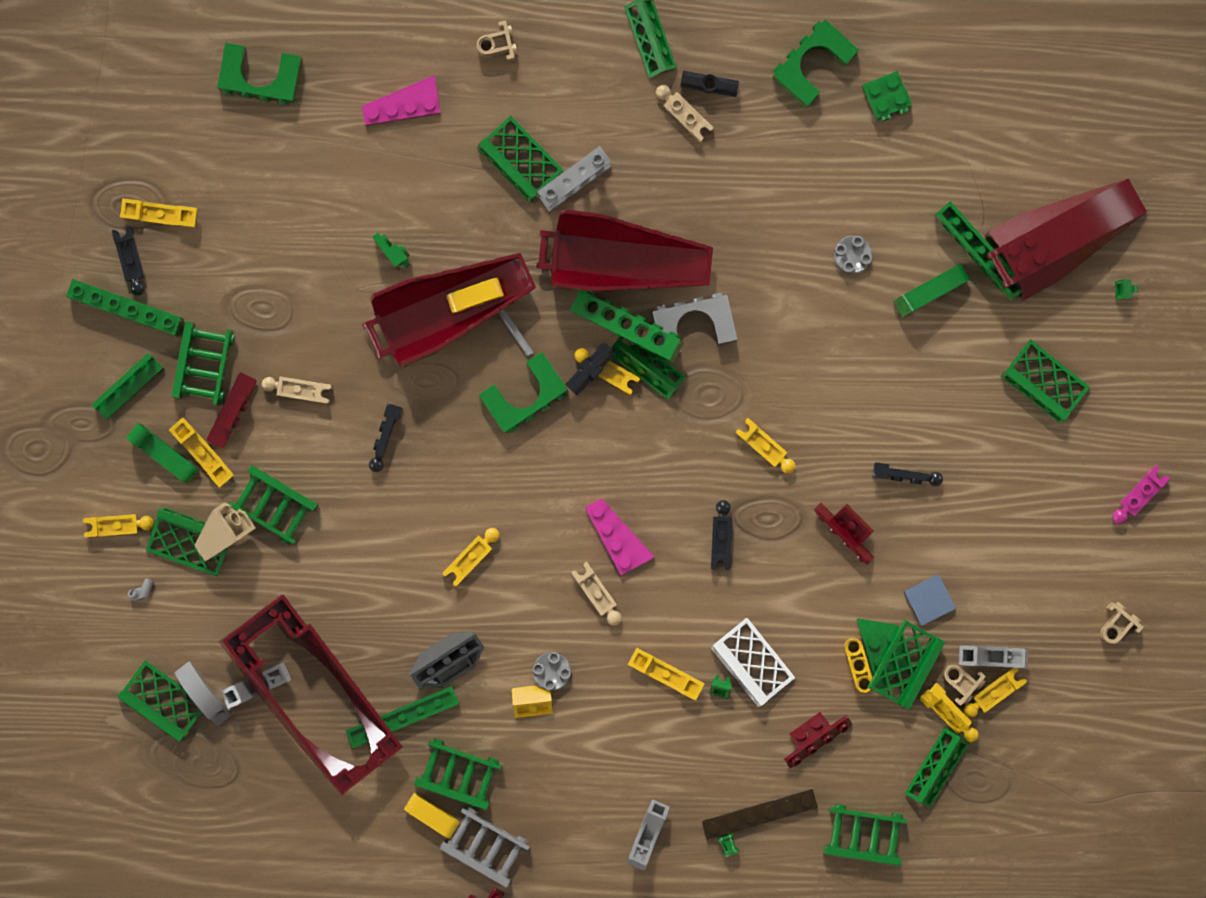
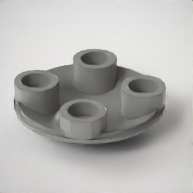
M847 236L837 243L834 250V259L841 270L846 273L856 274L864 271L872 261V251L869 244L861 236Z
M556 652L541 655L533 665V678L545 690L554 691L561 689L570 679L571 667L564 656Z

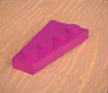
M435 75L363 105L365 126L441 114Z
M603 499L585 507L620 575L654 558L650 551Z

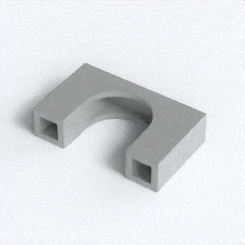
M722 293L711 295L712 298L704 300V297L692 299L693 303L677 302L674 303V307L667 308L666 305L655 308L656 311L652 312L654 323L664 328L662 331L668 334L670 331L677 334V324L685 314L701 312L711 319L718 345L737 341L728 296H723ZM665 337L658 339L659 346L664 344Z

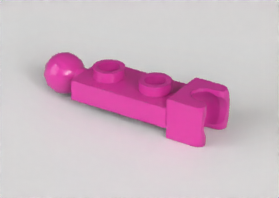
M1158 465L1153 466L1119 503L1123 508L1114 511L1112 518L1115 523L1124 524L1127 521L1128 513L1135 516L1170 480L1169 476H1163L1161 479L1156 477V473L1160 469Z

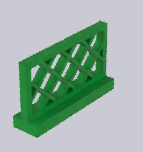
M511 115L477 146V149L529 203L539 194L538 191L563 172L560 165ZM509 122L516 127V134H505V126ZM493 137H502V147L494 146L490 140ZM505 137H516L515 147H505ZM518 138H526L529 141V148L518 147ZM504 150L515 151V160H507L504 157ZM518 151H529V161L518 160ZM531 151L540 152L542 154V161H531ZM518 164H529L528 174H521L518 171ZM531 164L542 165V175L531 174ZM545 165H552L557 171L553 175H545ZM531 178H542V185L537 190L531 185Z
M1031 339L1001 375L1002 378L1059 424L1067 419L1071 411L1090 388V386ZM1030 346L1036 350V358H1027V349ZM1038 360L1039 371L1029 372L1028 361ZM1041 360H1049L1052 370H1042ZM1017 362H1025L1026 372H1018L1013 367ZM1053 372L1054 383L1044 384L1043 373ZM1056 372H1064L1067 382H1057ZM1030 374H1040L1041 384H1033L1030 380ZM1071 384H1079L1083 388L1081 393L1072 394ZM1058 385H1068L1069 395L1059 396ZM1045 386H1054L1056 396L1049 397L1045 392ZM1060 398L1070 399V407L1067 410L1061 406Z
M163 506L159 508L146 551L218 577L228 547L211 557L215 558L218 564L216 571L209 569L205 560L194 546L196 542L193 538L202 532L206 522ZM160 521L168 523L171 530L162 534L159 529ZM180 528L186 529L189 537L179 540L175 530ZM172 532L177 542L168 546L163 536ZM158 538L161 539L165 547L161 550L151 548L153 541ZM190 539L195 549L186 553L181 543ZM177 544L183 553L178 557L173 556L169 549ZM196 551L201 561L192 563L187 555Z
M903 620L868 688L909 710L946 642L907 620ZM907 626L912 628L914 636L904 637V631ZM923 636L929 637L930 639L927 644L920 647L918 638ZM915 639L917 649L908 651L906 642ZM902 644L904 653L896 655L894 650L896 645ZM918 652V661L911 664L909 655ZM906 657L907 666L899 668L897 659ZM893 661L895 670L886 672L885 666L887 662ZM909 669V678L902 681L900 672ZM896 673L898 683L890 685L888 676ZM884 678L886 687L881 689L874 687L878 679ZM900 686L901 693L896 699L892 696L891 689Z
M146 660L117 696L119 700L179 743H181L202 713L200 709L198 712L189 713L188 703L193 702V700H187L186 695H189L185 689ZM147 666L153 670L154 678L142 680L141 672ZM165 679L168 681L169 689L158 691L156 680ZM154 681L156 691L144 693L143 682ZM141 683L142 694L133 695L128 691L132 684ZM172 691H182L185 701L173 702ZM170 692L171 703L160 704L158 694ZM156 694L158 705H147L145 696ZM185 703L187 714L175 716L174 705ZM172 705L173 716L164 717L161 715L160 707ZM176 718H188V725L184 731L177 726Z

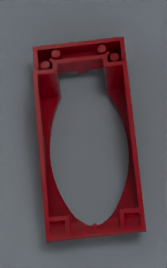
M284 594L277 596L247 621L218 641L268 708L341 795L403 748L313 626L305 624ZM277 623L288 639L310 652L332 673L351 700L364 727L370 746V757L366 764L354 766L342 762L317 747L299 732L271 695L260 669L265 663V659L260 660L249 644Z

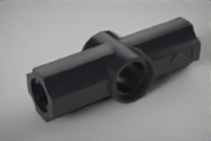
M683 71L680 87L702 91L707 94L713 93L736 98L739 81L716 77L712 74L705 75ZM706 80H712L715 86L709 89L705 87L704 83Z
M603 342L591 357L589 356L579 366L578 371L565 385L578 396L589 382L593 381L602 372L603 367L616 353Z

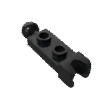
M126 226V235L120 237L118 231L112 230L125 281H132L130 286L131 293L140 296L145 292V285L139 278H143L145 275L133 229L131 226Z
M387 403L384 412L386 421H382L379 432H382L380 440L376 439L373 450L376 451L375 458H372L369 462V469L373 472H380L384 467L382 458L384 457L395 420L399 421L402 407Z
M874 463L872 478L888 479V476H890L892 481L902 482L903 479H910V483L919 485L922 484V481H927L934 487L940 486L943 483V476L937 471L928 474L889 468L890 464Z
M720 500L716 504V511L719 513V517H713L711 569L713 570L716 568L718 561H723L725 569L730 570L732 517H727L731 505L726 500Z

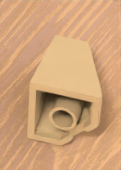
M224 502L212 510L194 546L203 559L207 561L254 530L255 526L244 511L240 509L236 511L231 508V505Z

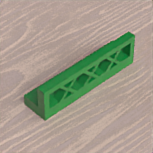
M636 0L624 6L648 77L653 78L663 72L677 69L654 0ZM637 6L639 11L638 17L634 16L632 8ZM640 24L645 28L644 35L640 34ZM646 42L651 45L650 53L646 51ZM653 60L656 61L659 68L656 71H653L651 65Z
M619 337L611 347L616 353L612 358L668 400L686 376L661 357L631 343L632 346H628L622 341L623 338ZM638 351L644 352L647 357H642ZM654 363H658L662 369H657ZM669 375H673L679 380L674 382L669 378Z
M147 353L93 402L91 406L108 420L164 368L151 354Z
M944 728L905 794L931 809L970 743ZM947 734L952 736L953 739L950 744L944 746V739ZM941 752V759L934 762L935 754ZM931 768L932 774L929 778L924 779L925 771ZM921 785L922 790L918 797L912 794L916 786Z

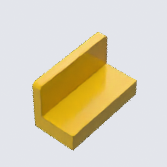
M539 685L512 688L515 718L553 714L550 690H545Z

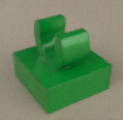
M1131 279L1115 281V300L1131 299L1133 293H1138V285H1131Z
M717 674L712 681L709 694L728 699L732 683H729L730 677L727 676L726 681L719 680L720 675Z

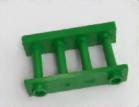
M185 321L171 397L182 399V395L190 394L214 399L213 405L219 406L220 402H223L225 391H222L228 355L230 345L233 346L235 341V335L231 329H227L226 335L198 330L195 327V323ZM198 337L224 342L223 352L221 354L194 349V346H191L192 340ZM195 356L221 361L219 372L191 368L188 365L189 357ZM192 375L217 380L216 390L211 391L189 387L187 384H184L185 377Z
M251 465L247 471L251 473L250 481L236 504L231 501L228 504L236 511L239 509L244 511L249 518L281 536L279 540L285 544H295L297 540L292 538L294 532L306 512H309L310 509L315 511L319 504ZM262 480L267 483V490L253 513H250L242 507L257 482L260 483ZM279 490L284 493L282 496L284 498L270 522L267 523L260 519L259 516L273 493ZM296 500L301 503L299 505L300 509L287 531L283 533L275 527L289 503Z
M434 738L433 741L429 740L428 745L433 746L424 775H421V777L417 776L414 785L487 810L490 801L486 800V793L495 768L499 770L502 768L499 760L489 757L487 760L444 745L445 741ZM441 749L450 752L451 756L443 779L438 784L432 782L431 775ZM458 756H462L470 760L461 786L456 790L450 788L451 784L449 782ZM479 762L488 765L479 793L473 796L468 794L469 791L467 789L476 763Z
M835 804V807L830 806V812L836 813L832 839L829 845H824V854L901 866L902 858L897 856L896 848L900 823L907 824L908 821L906 818H903V814L892 813V816L846 809V805ZM843 814L855 815L851 842L848 848L840 847L839 844ZM862 817L874 818L870 845L867 851L859 850L858 847ZM881 820L893 821L889 849L886 851V854L878 853L879 850L877 849Z

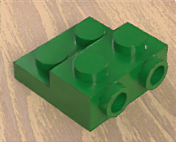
M898 71L862 84L863 91L876 121L880 119L881 122L892 118L891 115L897 112L899 115L910 111L909 108L913 105Z
M377 232L372 236L397 271L400 269L403 271L411 265L407 258L410 255L403 245L398 246L396 243L392 245L385 234L381 236Z

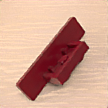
M242 372L238 374L207 437L208 442L220 448L225 447L233 429H236L241 419L239 417L242 411L245 412L249 405L247 400L257 382L256 379Z
M820 502L814 509L816 516L829 526L832 533L838 535L843 540L847 548H851L856 553L857 558L861 562L868 565L874 556L863 546L862 542L874 532L873 529L848 504L837 514L833 515Z
M819 712L789 733L799 748L785 757L784 761L789 768L798 766L803 759L815 754L823 745L831 743L840 733L846 732L852 726V722L845 715L830 725L823 714Z

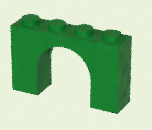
M826 19L822 23L818 21L812 28L814 32L809 37L805 35L799 42L801 46L797 50L792 49L786 56L788 60L784 64L779 63L773 70L775 73L773 79L806 109L818 97L820 91L803 76L800 69L801 58L811 50L822 49L834 56L843 66H846L859 51L854 44Z
M225 43L217 88L222 91L221 94L233 96V93H236L246 99H251L252 96L259 97V101L270 102V100L278 101V104L289 106V103H295L302 65L301 56L282 53L279 71L275 80L267 86L255 87L248 84L243 77V65L246 54L245 46Z
M543 352L526 362L540 384L539 397L531 406L526 408L511 406L506 402L495 384L479 394L504 433H513L519 429L518 424L523 421L528 423L535 418L534 414L539 410L544 412L551 407L549 403L555 399L559 402L567 396V387Z

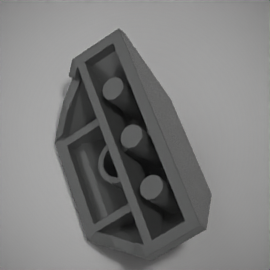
M475 632L452 633L420 653L409 674L418 688L444 687L476 666L484 645Z

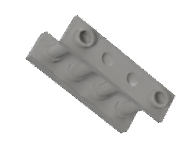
M599 146L540 189L538 197L549 212H551L610 169L611 165L609 163L611 160Z
M469 806L467 809L463 807L461 812L465 814L464 819L452 840L448 842L444 840L440 849L507 888L511 880L508 877V872L521 849H529L528 840L520 835L515 837L478 816L477 810ZM474 819L481 823L482 826L469 849L464 852L458 848V843L471 820ZM490 828L499 835L485 860L479 861L475 858V852ZM505 838L516 844L502 869L497 871L491 868V863Z

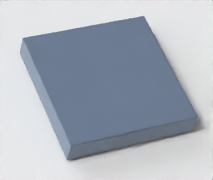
M939 574L904 591L921 626L956 609Z

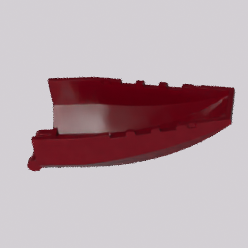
M1128 178L1025 212L986 233L985 236L986 238L991 236L999 248L986 255L988 259L992 260L1002 278L1004 288L1016 282L1019 283L1023 294L1020 300L1024 301L1060 281L1147 211ZM1000 253L1003 254L1014 274V277L1011 279L998 257Z
M567 209L560 211L555 232L540 230L541 244L539 263L536 264V269L551 270L552 288L591 293L710 285L713 247L669 235L638 224H632L608 215ZM549 238H554L552 263L548 264L546 263Z
M522 254L508 255L494 260L407 279L373 293L370 301L375 318L363 323L362 326L368 332L376 351V358L380 359L392 354L400 368H403L438 353L536 289V286ZM493 278L499 279L504 297L452 314L446 295ZM374 325H379L387 343V349L383 350L374 330Z

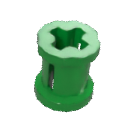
M733 832L717 838L724 850V857L740 851L733 840Z

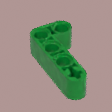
M960 263L905 293L893 302L903 318L968 282L970 279Z
M137 423L126 437L134 446L143 450L187 485L199 471L194 464L140 423Z

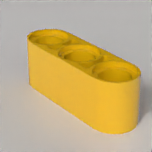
M493 278L446 295L452 314L504 297L498 278Z
M850 638L845 642L844 650L853 681L858 691L868 693L871 691L870 688L861 689L859 686L861 679H867L869 683L872 679L863 645L858 639ZM855 641L858 644L856 652L849 651L848 645L850 642ZM857 660H861L864 663V667L860 671L854 669V663Z
M413 793L404 807L406 812L448 839H451L461 824L457 819L417 793Z

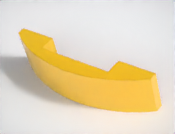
M122 199L120 218L173 226L195 227L198 208Z
M184 417L169 429L219 488L234 475Z
M636 648L628 663L629 666L695 701L705 684L639 648Z

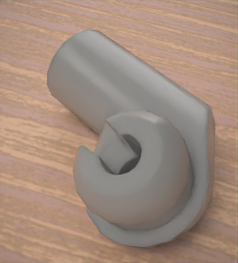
M145 578L142 587L129 590L128 597L133 601L147 598L154 581Z

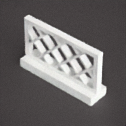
M748 618L744 619L710 647L757 707L765 704L767 700L795 678ZM745 624L751 630L750 637L740 636V628ZM728 638H736V648L729 649L724 644V641ZM739 639L750 640L749 651L738 650ZM753 640L762 643V652L752 651ZM738 652L748 653L747 664H741L737 660ZM751 654L762 655L761 666L750 665ZM765 655L774 658V667L764 666ZM750 667L760 668L759 679H752L749 675ZM763 669L774 670L773 681L762 680ZM777 670L784 671L789 678L784 682L776 681ZM762 682L772 683V692L767 696L762 691Z

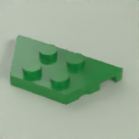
M858 618L856 620L874 676L899 629V625ZM896 645L894 649L895 654L904 653L903 645ZM906 657L897 659L899 668L907 665ZM893 661L887 662L885 666L886 672L895 670ZM897 674L888 676V680H892ZM884 678L878 679L876 687L881 689L886 685Z

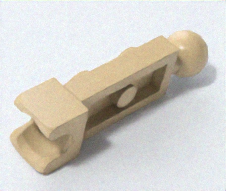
M667 85L658 86L656 89L657 97L667 101L663 106L701 143L703 136L700 134V130L706 129L708 132H712L714 130L713 126L678 92L672 96L671 90Z
M281 376L279 377V382H276L272 377H266L261 383L262 388L267 392L277 389V396L324 404L330 403L329 399L322 397L324 390L332 389L330 384Z
M585 562L586 573L579 575L576 571H572V575L599 614L602 616L604 613H607L608 623L613 626L619 625L622 621V615L612 609L617 604L590 565Z

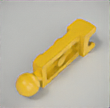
M584 348L578 349L574 354V358L578 363H583L589 357V352ZM608 361L603 367L602 372L598 375L601 379L629 395L632 394V390L628 388L627 383L629 381L636 383L640 381L639 377L611 361Z
M749 418L745 421L749 426V431L745 433L738 429L735 432L774 467L779 463L784 473L790 474L795 471V462L792 459L784 458L788 452Z
M137 514L83 518L84 523L92 525V530L85 532L84 537L138 534L139 527L148 531L154 526L152 517L143 516L140 520H137Z
M488 528L484 539L478 535L442 574L447 576L449 573L454 572L457 577L453 585L455 587L458 586L492 550L488 544L498 541L500 537L499 531L496 528Z
M1012 667L974 695L973 698L976 702L974 704H966L963 708V713L968 718H974L980 708L984 713L1012 692L1027 683V680L1024 678L1018 681L1014 680V674L1018 671V668Z
M935 683L931 690L926 689L920 700L927 708L931 707L956 734L962 731L966 741L971 743L977 741L979 737L977 729L969 728L972 722L945 695L946 691L938 683Z

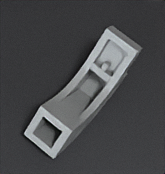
M960 645L959 665L1028 668L1029 649Z
M190 661L175 672L176 677L193 702L217 727L233 715L214 694L201 672Z
M284 662L262 672L269 690L292 680ZM247 679L220 691L228 709L258 696V693Z
M652 799L634 840L627 864L645 871L656 839L668 814L669 806Z

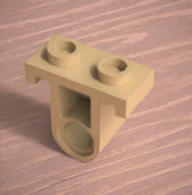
M506 21L499 22L500 29L504 28V31L484 35L478 39L477 50L483 57L510 53V55H507V61L512 62L515 61L514 55H518L516 44H511L510 37L513 36L511 25L507 26ZM485 42L492 44L491 49L488 51L481 48Z
M1111 602L1106 608L1110 611L1114 609L1116 612L1102 627L1100 635L1103 641L1114 644L1119 642L1132 626L1135 627L1133 629L1135 633H1139L1144 627L1140 624L1142 621L1134 614L1130 616L1125 612L1127 608L1121 603ZM1111 628L1116 632L1113 639L1107 637V631Z
M948 665L943 670V678L962 695L959 699L955 697L953 701L960 706L962 704L966 705L973 697L971 693L983 686L985 683L983 679L986 676L977 671L975 674L978 677L973 679L961 667ZM952 669H956L958 672V676L954 680H951L948 676L949 671Z

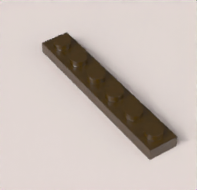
M809 789L704 819L702 823L707 839H711L818 808L813 789Z

